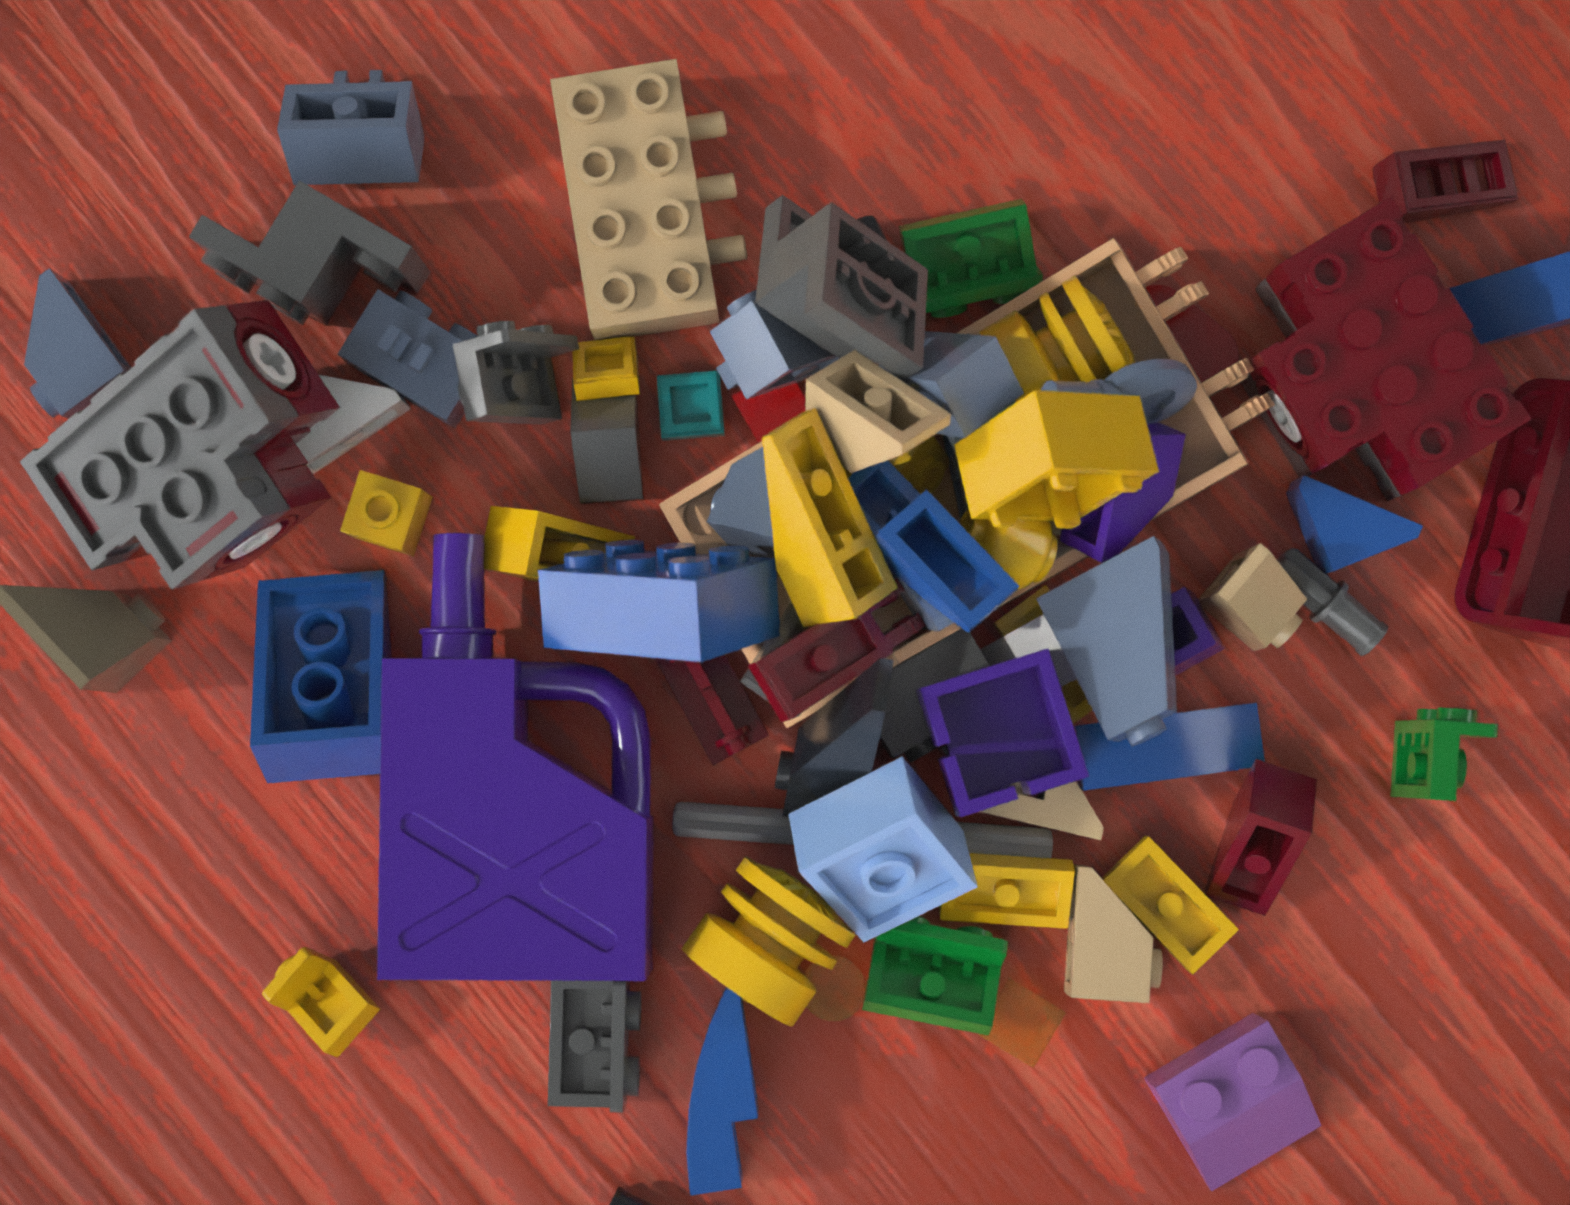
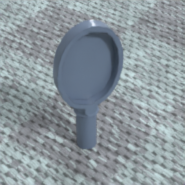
M1151 359L1125 366L1104 380H1092L1090 382L1050 380L1044 383L1041 390L1140 396L1147 424H1153L1168 419L1186 406L1195 395L1197 382L1185 364L1171 359Z

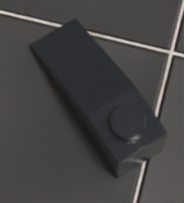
M878 659L799 726L794 752L781 750L774 788L787 791L782 816L789 817L788 814L872 772L886 712L894 660Z

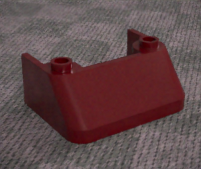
M1536 378L1525 382L1513 393L1515 400H1520L1532 420L1497 440L1456 584L1454 599L1458 612L1465 619L1473 623L1570 653V380Z

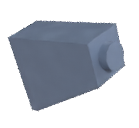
M1152 536L1036 598L1107 739L1120 742L1127 738L1131 747L1164 732L1167 728L1163 719L1177 712L1170 560L1165 545Z

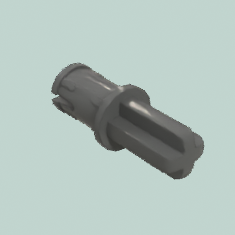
M1290 548L1277 559L1307 598L1303 605L1311 611L1309 619L1314 623L1323 621L1336 634L1354 647L1360 656L1369 653L1385 636L1389 626L1383 621L1378 620L1367 608L1347 592L1349 584L1344 580L1336 583L1302 552L1295 548Z

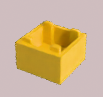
M1034 390L966 438L954 444L971 520H991L993 526L999 528H1010L1018 520L1055 521L1056 526L1060 529H1073L1080 525L1081 517L1123 492H1136L1142 488V481L1159 472L1140 396Z

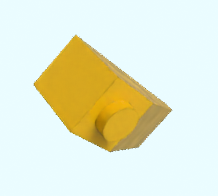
M812 408L762 437L776 569L803 627L812 626L817 623L824 624L854 619L898 588L816 408Z

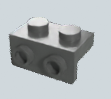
M498 321L477 327L478 337L453 344L459 378L458 394L464 405L466 421L543 425L562 419L551 357L578 350L577 336L554 334L551 325H536L516 330L514 321Z
M551 981L548 1106L610 1108V1112L623 1113L627 1105V1096L639 1095L640 1057L628 1056L629 1030L640 1031L642 999L641 991H630V981Z

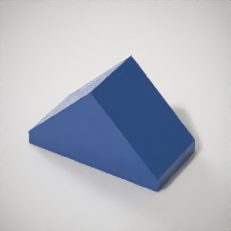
M1305 475L1292 481L1286 492L1315 565L1326 574L1419 537L1423 527L1418 523Z

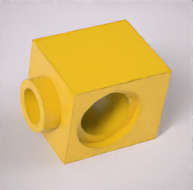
M360 470L340 531L355 539L414 557L433 497L421 488Z

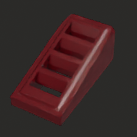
M1505 140L1393 152L1373 167V178L1379 203L1392 196L1404 215L1401 217L1404 223L1501 206L1519 200ZM1482 160L1488 190L1481 191L1474 161ZM1451 165H1456L1462 193H1457ZM1431 169L1436 192L1434 197L1431 196L1426 170Z

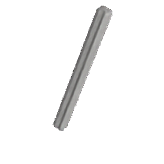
M682 801L676 803L674 807L672 830L679 837L794 845L789 817L782 816L783 809ZM957 822L964 831L969 853L1051 858L1053 835L1052 831L1046 828Z

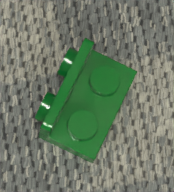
M1460 708L1417 709L1416 720L1395 721L1390 797L1456 801L1457 788L1463 786L1467 773L1466 754L1463 749H1459L1460 738H1498V724L1477 723L1478 710Z

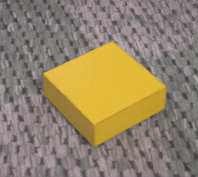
M635 336L578 342L579 349L572 351L573 384L576 401L640 394Z

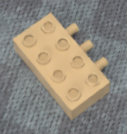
M677 59L550 79L589 326L594 339L636 337L720 323L710 265L747 259L746 243L743 235L706 240L700 203L736 198L737 189L733 173L696 178L690 142L726 136L727 128L724 112L717 111L686 116Z

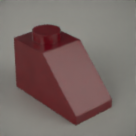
M1255 759L1233 801L1206 884L1205 895L1207 897L1264 916L1267 914L1312 834L1317 779Z

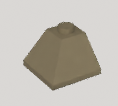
M0 585V605L80 690L117 693L172 641L159 627L165 622L163 615L139 593L131 598L129 595L114 591Z

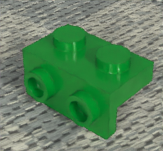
M1022 199L898 226L903 252L928 269L926 313L930 312L932 317L955 316L965 312L968 309L967 304L992 299L993 303L1006 304L1044 281L1043 273L1036 265L1027 206Z
M917 916L874 938L862 1010L989 1036L993 1027L1001 966L1007 955L1008 941L994 938L992 933L979 927L963 926L955 930L930 925L927 919Z

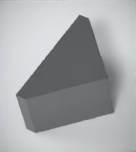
M572 378L570 432L580 504L644 500L637 394L576 401Z

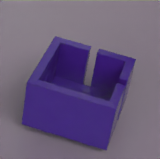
M1048 648L916 690L933 746L946 744L950 754L938 758V763L956 816H967L1019 799L1015 786L1010 785L1020 782L1023 793L1033 795L1089 777Z

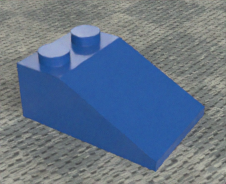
M384 570L258 581L250 748L267 783L380 774L382 658H392L387 579Z

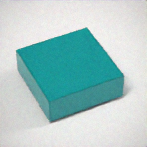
M718 371L657 375L662 441L725 436L721 379Z

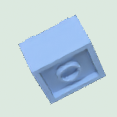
M903 756L788 814L800 874L863 943L978 887L963 829Z

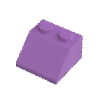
M1251 1013L1144 1077L1211 1191L1321 1126L1304 1082L1269 1022L1254 1013Z

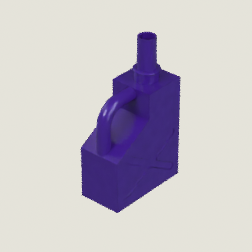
M469 533L434 534L430 627L419 630V634L422 635V658H382L377 980L646 981L653 970L654 816L650 814L651 738L645 709L627 683L602 667L578 662H528L517 659H493V636L496 635V630L485 628V535ZM529 700L578 701L588 703L602 713L609 724L612 737V791L528 740Z

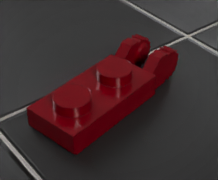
M898 578L894 579L898 587L896 590L858 617L824 624L817 623L809 626L748 665L781 723L791 720L861 675L878 659L887 658L894 653L893 647L925 627V623L919 613L902 617L894 622L890 629L882 633L871 615L879 607L883 608L897 600L899 594L905 591Z

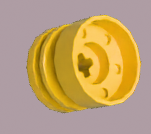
M1076 275L1061 283L1075 307L1074 310L1064 316L1060 314L1048 292L1038 296L1047 326L1037 332L1016 310L979 331L980 335L996 336L1024 392L1023 395L1015 400L1016 402L1034 390H1041L1044 383L1050 380L1075 382L1104 380L1117 370L1135 363L1134 355L1104 303L1079 282Z
M745 856L736 871L758 888L755 894L751 897L727 883L721 893L741 913L737 920L732 923L715 914L706 912L683 945L682 950L702 969L747 1002L783 1024L793 1027L817 992L811 981L797 969L802 960L805 958L821 967L832 970L837 963V959L817 944L816 940L822 933L834 942L847 948L856 934L843 923L832 907L815 891L784 870L757 863Z

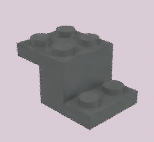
M300 180L259 247L204 215L200 217L189 235V238L205 251L200 261L216 271V275L248 294L253 286L257 285L259 287L256 292L258 296L264 300H269L275 310L300 325H304L308 316L326 326L361 267L365 269L363 271L365 275L393 292H397L400 285L403 284L419 293L431 273L411 245Z
M784 195L765 208L755 303L764 308L770 315L782 320L814 341L820 348L829 351L839 359L856 350L903 381L923 369L928 269L832 202L814 215H811Z

